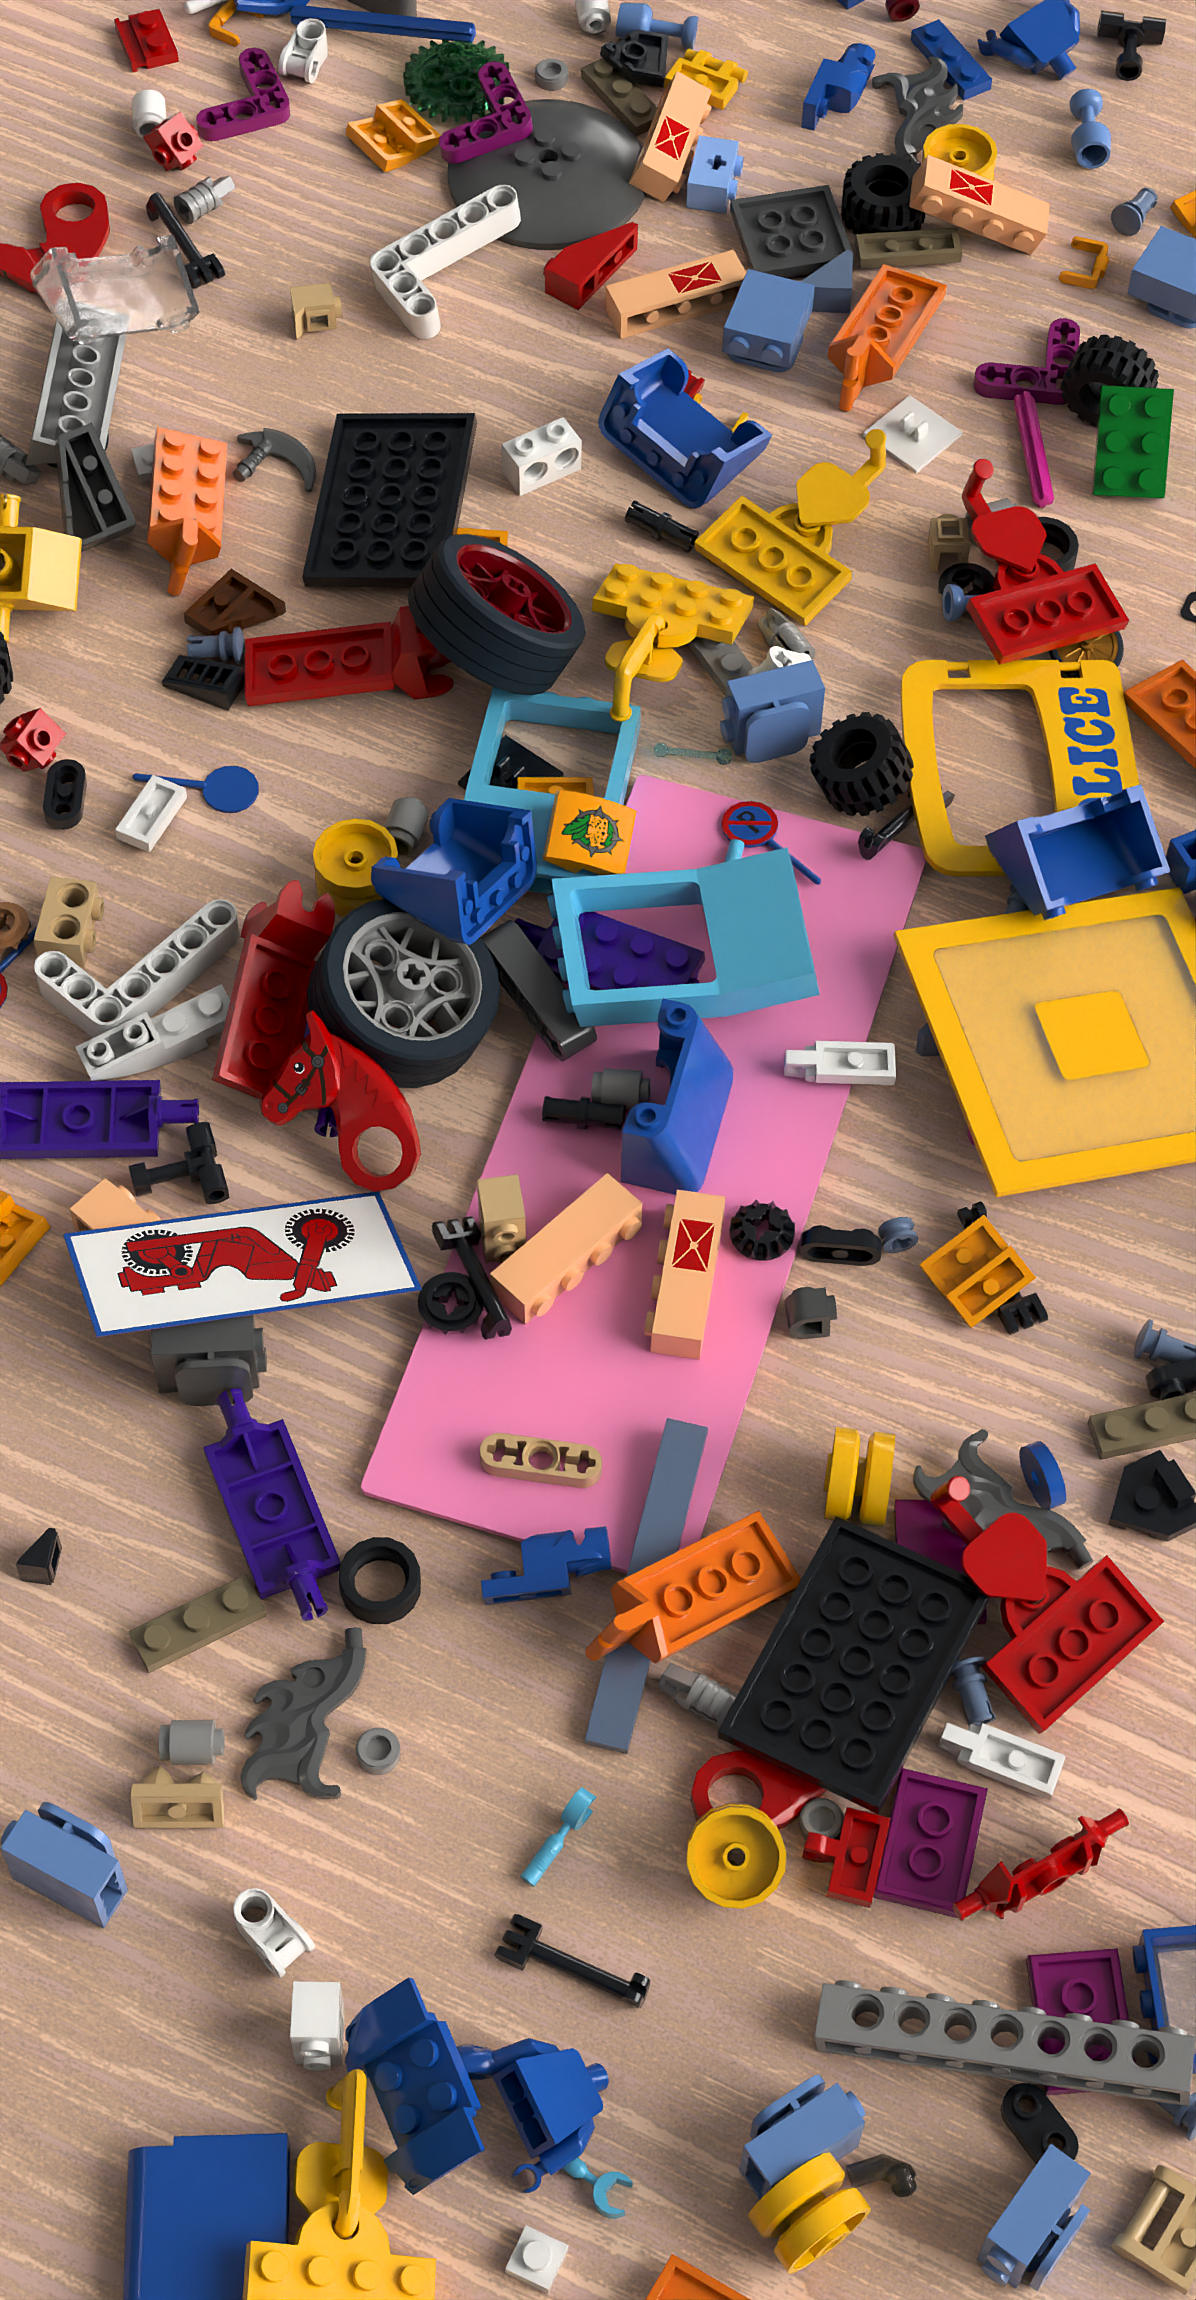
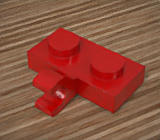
M847 1807L844 1813L839 1840L819 1833H808L802 1858L818 1863H833L826 1897L870 1908L890 1818Z

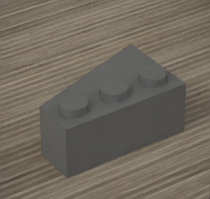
M92 422L58 435L55 451L64 534L81 538V552L132 532L137 523Z

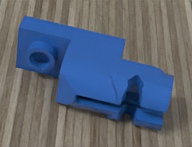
M854 43L846 48L838 61L823 58L803 102L801 128L814 131L819 119H824L828 110L849 113L856 106L875 66L873 64L876 57L874 49L865 44Z
M607 1527L586 1528L584 1531L585 1538L581 1545L576 1543L571 1530L536 1534L521 1542L524 1576H517L516 1571H499L490 1574L491 1580L481 1581L482 1596L485 1604L492 1605L572 1595L569 1574L575 1573L576 1578L597 1571L612 1569Z

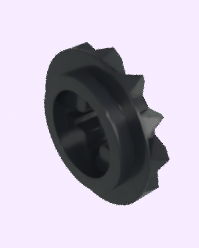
M958 563L948 567L941 574L938 593L943 596V591L947 584H954L964 589L970 582H973V589L964 595L990 593L994 591V576L980 565Z
M756 1199L751 1205L746 1207L741 1205L736 1215L731 1218L730 1239L734 1247L744 1256L759 1261L772 1260L782 1256L791 1247L795 1236V1222H792L788 1210L776 1207L774 1201L765 1204L759 1203ZM768 1220L770 1231H765L763 1236H760L759 1241L756 1240L755 1226H760L761 1222Z
M446 1272L438 1274L429 1279L419 1292L418 1308L420 1317H423L429 1328L435 1327L440 1329L445 1335L449 1331L457 1330L463 1334L466 1327L471 1324L477 1325L479 1316L484 1311V1306L470 1277L461 1273ZM452 1292H455L457 1304L460 1306H455L453 1312L447 1315L445 1305L441 1303H447L449 1297L452 1296Z

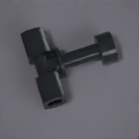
M1101 10L1097 36L1118 39V43L1124 47L1123 53L1116 59V75L1120 79L1132 81L1140 77L1143 60L1137 53V47L1141 46L1143 42L1162 45L1166 29V19L1143 16L1142 22L1124 20V13Z
M199 1122L186 1127L191 1151L184 1152L185 1160L151 1169H146L145 1162L129 1166L136 1197L151 1194V1185L189 1176L191 1183L200 1181L206 1204H216L230 1198L222 1165L216 1164L215 1161L217 1150L209 1122Z

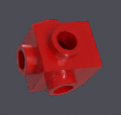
M181 111L165 118L143 136V139L152 150L154 159L163 166L165 171H169L177 166L180 170H184L197 160L195 153L204 147L199 139L197 130L188 123Z
M41 708L15 717L6 725L3 730L5 736L0 742V750L6 755L8 762L12 766L21 769L23 772L35 768L44 769L56 757L54 750L66 733Z

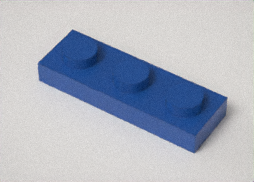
M940 19L912 30L911 41L927 60L929 57H937L946 63L948 68L946 81L951 87L957 84L958 95L963 101L991 90L992 78Z

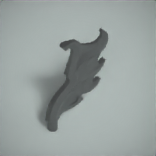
M937 57L928 58L931 67L922 73L905 76L899 73H886L872 78L874 89L889 85L895 90L899 113L906 116V119L896 133V154L900 158L907 157L911 159L912 164L917 163L919 166L921 163L916 155L923 150L927 136L937 128L948 124H956L963 116V104H959L955 110L950 109L957 99L958 86L954 84L950 90L944 89L943 85L948 77V68L946 63Z
M981 1429L963 1441L958 1452L957 1462L945 1474L938 1477L926 1476L921 1466H916L913 1474L914 1487L917 1493L929 1503H931L930 1496L935 1489L954 1476H962L969 1482L970 1493L965 1500L959 1503L983 1530L1006 1513H1019L1025 1516L1045 1538L1047 1552L1051 1550H1063L1064 1553L1069 1552L1079 1570L1094 1562L1084 1545L1086 1539L1072 1523L1052 1510L1016 1502L1011 1494L1012 1487L981 1460L977 1447L988 1438L986 1430ZM946 1520L942 1522V1526L953 1534H957Z
M352 1627L345 1630L346 1649L342 1651V1655L333 1659L309 1660L291 1668L292 1677L296 1679L294 1682L275 1680L263 1685L257 1691L253 1702L259 1704L268 1699L271 1701V1705L265 1712L259 1714L250 1722L244 1734L246 1740H249L256 1734L262 1737L261 1745L246 1760L241 1772L242 1788L254 1801L257 1800V1787L264 1781L272 1779L298 1784L306 1794L313 1798L338 1799L341 1797V1790L338 1785H325L319 1778V1769L330 1736V1731L325 1726L324 1721L330 1713L352 1696L362 1679L367 1650L363 1648L361 1628Z

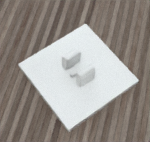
M909 395L863 433V437H866L870 430H882L886 435V453L914 473H918L960 438L963 432Z

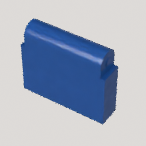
M287 2133L174 2136L173 2146L138 2147L128 2152L123 2300H243L246 2244L250 2241L289 2244L290 2142Z

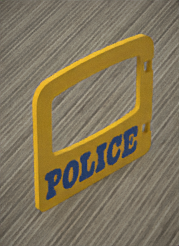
M923 660L908 666L902 676L900 683L902 739L911 754L914 768L911 769L913 773L912 781L908 782L914 818L924 858L934 870L944 875L955 877L1007 876L989 851L988 846H965L958 844L954 840L941 790L935 750L932 705L933 692L936 690L1021 689L1028 691L1032 695L1046 747L1055 813L1090 803L1101 797L1114 796L1126 788L1139 785L1120 671L1110 661L1080 660L1079 662H1059L1058 660H1015L999 665L996 660H968L967 662ZM948 671H967L968 678H949ZM1060 671H1079L1080 678H1061Z

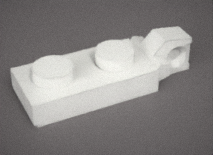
M815 1041V1045L805 1046L804 1050H786L784 1076L805 1077V1081H815V1083L895 1085V1044Z
M947 1722L938 1745L939 1748L958 1756L957 1762L967 1766V1769L1049 1801L1066 1758L1061 1753L982 1723L981 1727L970 1724L969 1729L965 1730Z

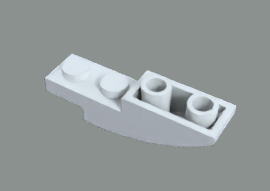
M222 984L152 1019L145 1012L75 1048L92 1081L119 1078L148 1071L209 1047L205 1039L223 1030L230 999Z

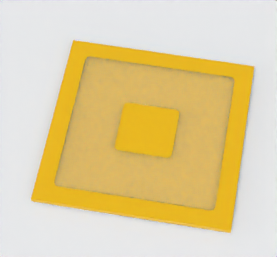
M1180 887L1075 903L1064 907L1066 914L1045 921L1042 914L1034 916L1031 910L894 932V939L995 1197L1196 1162V922Z

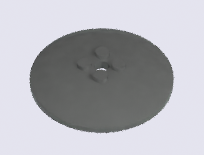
M556 99L525 101L531 113L533 131L529 137L461 163H448V186L456 207L498 185H509L516 190L521 222L515 229L496 240L522 248L561 250L567 246L625 225L636 214L646 196L645 192L629 184L642 149V145L627 126L608 113L573 101ZM490 112L484 115L483 117L493 114V112ZM516 115L511 117L512 122H515L516 125L519 124ZM484 131L478 137L483 139L490 138L494 135V132ZM543 160H553L546 163L541 162Z

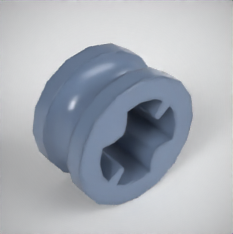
M897 1217L880 1225L878 1234L881 1239H884L882 1247L885 1252L899 1253L917 1244L918 1236L915 1231H912L914 1223L911 1218Z

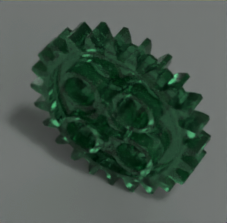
M431 40L430 49L419 46V55L411 54V62L405 63V72H403L405 95L410 96L411 105L418 104V112H424L429 109V118L440 114L442 122H445L450 116L454 118L455 123H459L460 118L465 116L469 122H472L474 114L483 118L485 117V110L492 112L480 87L479 69L484 64L494 61L503 63L509 70V63L504 62L503 53L496 54L495 46L485 49L484 40L478 44L442 40V44L439 45ZM492 78L495 83V87L500 85V82L497 81L496 78ZM504 98L500 99L497 103L503 105Z

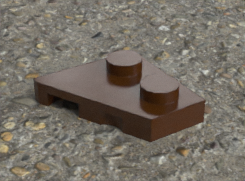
M231 568L184 612V620L186 624L205 636L219 635L221 631H227L229 634H232L235 627H240L243 630L283 615L286 612V606L284 601Z

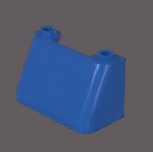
M667 348L618 374L601 410L598 424L602 435L684 505L696 509L710 502L766 449L772 434L759 423L751 420L739 424L733 433L684 392L689 379L687 366L681 358Z
M1141 784L1126 788L1114 796L1101 797L1090 803L1043 817L1037 816L1033 818L1032 816L1018 820L985 835L989 851L1034 916L1042 914L1044 921L1066 914L1065 906L1133 885L1136 892L1158 885L1156 877L1171 872Z
M448 798L430 818L429 828L433 834L434 843L406 868H400L396 858L387 856L381 858L371 867V883L378 895L455 943L471 945L522 897L534 883L537 872L532 814L531 810Z
M663 998L658 1013L657 1026L660 1036L656 1066L668 1069L670 1089L665 1105L644 1102L635 1105L629 1111L622 1131L620 1182L676 1195L677 1189L698 1192L704 1184L733 1084L734 1069L696 1011L685 1003Z

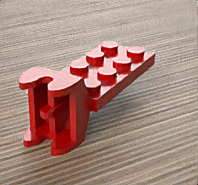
M401 606L392 624L389 621L245 639V699L248 706L394 689V683L416 700L445 694L453 688L454 681L443 674H429L431 669L443 667L451 661L426 639L416 625L409 606Z
M298 880L287 883L280 890L275 903L267 907L265 902H260L254 905L246 914L240 935L241 938H244L212 1076V1081L260 1100L289 1054L303 1040L307 1023L306 1013L309 1012L307 1000L308 984L311 971L317 962L313 959L327 943L332 934L335 921L334 902L327 893L313 902L311 912L306 911L302 907L303 892Z

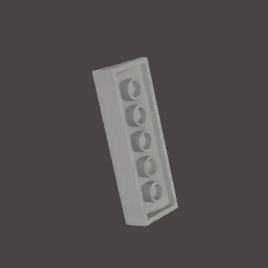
M61 300L26 466L57 463L55 443L58 435L91 422L105 451L130 318Z

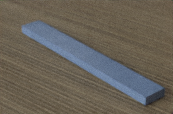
M667 1418L626 1577L679 1551L708 1435V1427ZM629 1643L606 1654L585 1736V1744L625 1754H628L651 1663L649 1658Z

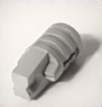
M230 176L220 177L215 181H212L211 177H207L188 191L186 190L182 194L175 196L174 207L184 222L192 224L197 218L199 219L204 214L223 204L221 198L236 187Z
M0 434V474L12 482L18 480L23 484H36L41 471L35 465L26 466L28 455Z
M770 608L757 623L770 647L779 646L785 650L797 653H806L813 660L815 649L809 644L796 625L779 611Z
M673 1663L668 1665L659 1683V1689L674 1698V1702L683 1707V1709L693 1712L696 1716L704 1718L707 1722L715 1724L718 1728L722 1725L739 1694L730 1691L726 1686L719 1685L715 1680H710L704 1674L695 1671L691 1672Z

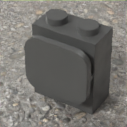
M254 1315L151 1329V1357L159 1393L178 1392L180 1401L184 1404L212 1406L218 1405L216 1399L224 1391L227 1392L232 1405L233 1397L230 1389H241L246 1403L253 1398V1388H260L259 1373L267 1372L266 1347H264L263 1328H255Z

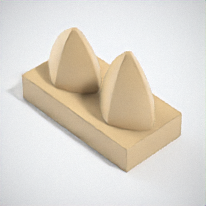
M159 1765L145 1777L141 1784H132L130 1798L134 1828H223L224 1802L222 1783H217L204 1771L196 1775L188 1783L175 1784L171 1775Z

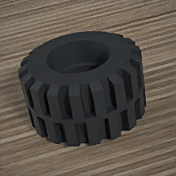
M876 153L874 157L867 155L862 157V161H855L852 164V168L848 169L845 173L841 216L845 220L847 229H853L855 236L856 234L920 230L926 213L909 207L913 175L920 166L917 163L912 164L911 159L907 157L900 158L898 154L890 153V155Z
M1106 334L1100 335L1099 338L1095 336L1088 338L1087 342L1083 341L1079 345L1062 378L1060 390L1063 391L1061 395L1063 401L1069 403L1067 407L1071 412L1078 414L1077 418L1082 421L1086 420L1091 426L1097 428L1101 385L1157 388L1158 370L1154 369L1156 364L1153 359L1147 357L1148 353L1143 348H1137L1135 346L1136 343L1130 340L1129 342L1124 341L1120 336L1115 335L1114 338H1110Z
M862 712L857 717L855 714L847 715L846 719L841 722L838 719L832 723V728L829 730L824 729L820 734L821 740L815 741L812 747L814 753L810 754L809 761L812 765L810 769L828 802L837 811L842 812L844 810L846 815L854 816L857 812L861 816H867L870 814V811L876 810L878 813L885 810L883 806L888 803L893 805L898 801L897 795L904 794L908 789L906 782L912 781L913 773L911 769L914 768V764L903 739L889 719L885 720L883 715L877 713L872 717L870 712ZM867 761L865 764H863V765H861V766L855 768V767L858 766L859 764H861V763Z

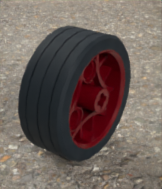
M461 534L451 535L443 539L408 593L409 609L416 625L426 639L442 655L476 679L510 693L533 695L544 693L550 689L583 643L586 634L584 620L576 603L552 576L517 551L481 536Z

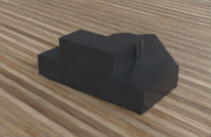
M635 30L626 34V38L617 43L611 41L603 45L600 56L629 82L663 88L669 35Z
M1158 1450L1124 1467L1108 1525L1124 1530L1126 1527L1151 1534L1150 1537L1168 1542L1196 1528V1503L1194 1501L1196 1492L1176 1461L1173 1459L1168 1462L1162 1451Z

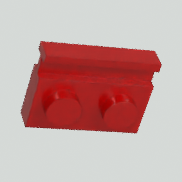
M160 8L129 15V20L120 21L119 18L114 19L115 30L133 73L138 72V67L146 66L147 69L179 62L178 51Z

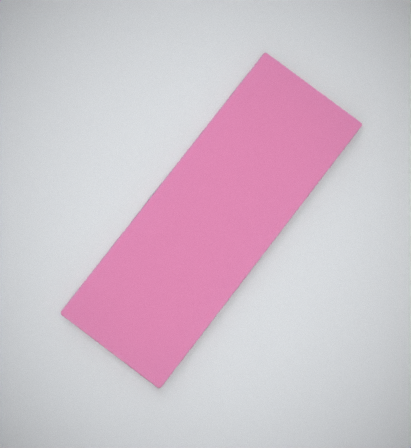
M647 775L638 776L626 804L627 807L637 812L625 874L698 869L723 863L730 843L723 834L721 825L723 815L731 806L745 801ZM772 809L778 819L777 833L772 839L783 848L788 847L791 855L821 879V883L816 885L793 866L820 995L727 1017L701 1018L731 1062L734 1070L733 1084L702 1188L698 1191V1193L726 1197L700 1360L651 1352V1336H644L647 1312H655L657 1300L651 1299L654 1275L662 1276L664 1264H657L660 1239L668 1240L670 1229L663 1228L666 1205H674L676 1195L620 1182L621 1130L588 1126L585 1130L578 1129L576 1124L542 1121L545 1096L580 1101L581 1097H588L592 1102L593 1073L603 1072L604 1068L643 1070V1078L650 1079L649 1103L665 1105L670 1089V1074L667 1068L656 1066L660 1036L657 1026L658 1022L593 1026L597 1034L596 1042L565 1061H560L551 1052L539 1034H536L480 1179L518 1174L526 1217V1242L607 1173L642 1202V1226L634 1237L629 1240L623 1239L619 1242L604 1263L599 1266L594 1264L588 1269L574 1289L571 1291L564 1290L554 1299L551 1308L540 1317L535 1315L529 1322L524 1324L502 1304L512 1327L509 1336L499 1337L496 1332L493 1339L485 1340L483 1338L481 1325L483 1319L487 1316L485 1308L479 1316L477 1325L471 1324L466 1327L463 1334L457 1330L449 1331L445 1335L440 1329L435 1327L429 1328L427 1322L424 1321L363 1477L361 1491L365 1496L518 1542H522L536 1534L571 1530L576 1543L581 1545L585 1538L584 1531L586 1528L606 1526L612 1570L627 1574L667 1418L708 1427V1435L679 1550L701 1540L800 1243V1236L804 1231L852 1084L815 1083V1081H805V1077L784 1076L786 1050H804L805 1046L815 1045V1041L867 1042L898 949L893 935L895 931L904 930L927 862L922 848L891 840L872 859L866 860L859 851L858 840L861 832ZM767 844L759 847H744L741 858L774 850ZM703 905L593 911L704 951L705 961L698 973L697 979L699 983L713 982L716 979ZM561 982L566 989H569L567 983ZM625 1109V1110H626V1113H625V1121H626L627 1115H628V1113H629V1111H630V1110H628V1109ZM476 1188L465 1217L472 1216L480 1230L478 1221V1193ZM757 1199L759 1203L765 1204L774 1201L776 1207L788 1210L792 1222H795V1236L791 1247L786 1253L772 1260L759 1261L744 1256L734 1247L730 1239L729 1229L731 1218L736 1215L741 1205L746 1207ZM768 1220L761 1222L760 1226H755L756 1240L759 1241L760 1236H763L765 1231H770ZM480 1237L479 1244L473 1245V1248L490 1280V1273L502 1263L496 1261L485 1263L482 1239ZM452 1249L444 1273L457 1272L469 1276L456 1249ZM452 1292V1296L449 1297L447 1303H441L445 1305L447 1315L453 1312L455 1306H460L457 1304L455 1292ZM494 1433L590 1445L597 1449L602 1457V1474L599 1481L588 1488L497 1477L488 1474L482 1468L480 1463V1445L487 1436ZM497 1448L496 1453L493 1454V1460L501 1461L503 1455H505V1449ZM518 1450L516 1465H522L523 1450ZM536 1452L529 1458V1463L536 1469H545L553 1463V1458L546 1452ZM560 1455L559 1471H564L566 1456ZM580 1460L577 1466L579 1473H586V1469L589 1467L588 1460Z

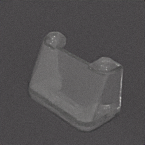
M174 235L158 237L156 239L158 246L152 249L144 250L143 245L136 246L130 254L77 259L76 254L68 253L66 247L50 248L32 269L30 277L35 290L69 339L77 340L79 344L90 343L102 337L169 329L172 333L180 332L190 326L189 322L200 311Z

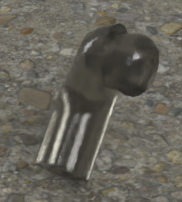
M878 2154L846 2165L847 2175L853 2188L882 2180L892 2184V2191L898 2197L910 2196L917 2189L914 2179L916 2172L911 2164L887 2154Z

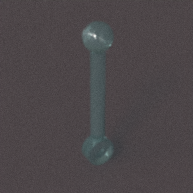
M658 743L653 749L657 757L677 755L716 759L722 765L729 764L732 757L731 751L725 748L720 749L718 752L672 748L667 747L664 743Z

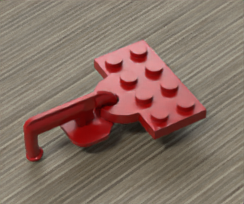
M987 459L977 460L973 465V470L969 475L961 498L965 509L973 521L971 534L984 555L996 560L999 567L994 578L993 587L995 591L969 598L966 608L998 664H1005L1124 630L1129 619L1096 563L1064 572L1054 560L1044 554H1040L1047 534L1033 511L1023 506H1013L991 512L980 491L985 480L993 475L994 468Z
M954 1476L932 1492L930 1502L967 1545L961 1555V1566L966 1576L983 1595L1002 1598L1000 1605L1002 1623L1011 1638L1007 1644L981 1667L1036 1732L1040 1734L1048 1729L1165 1621L1108 1555L1101 1558L1076 1581L1065 1571L1047 1566V1542L1025 1516L1014 1512L1006 1513L983 1530L959 1503L969 1496V1482L962 1476Z

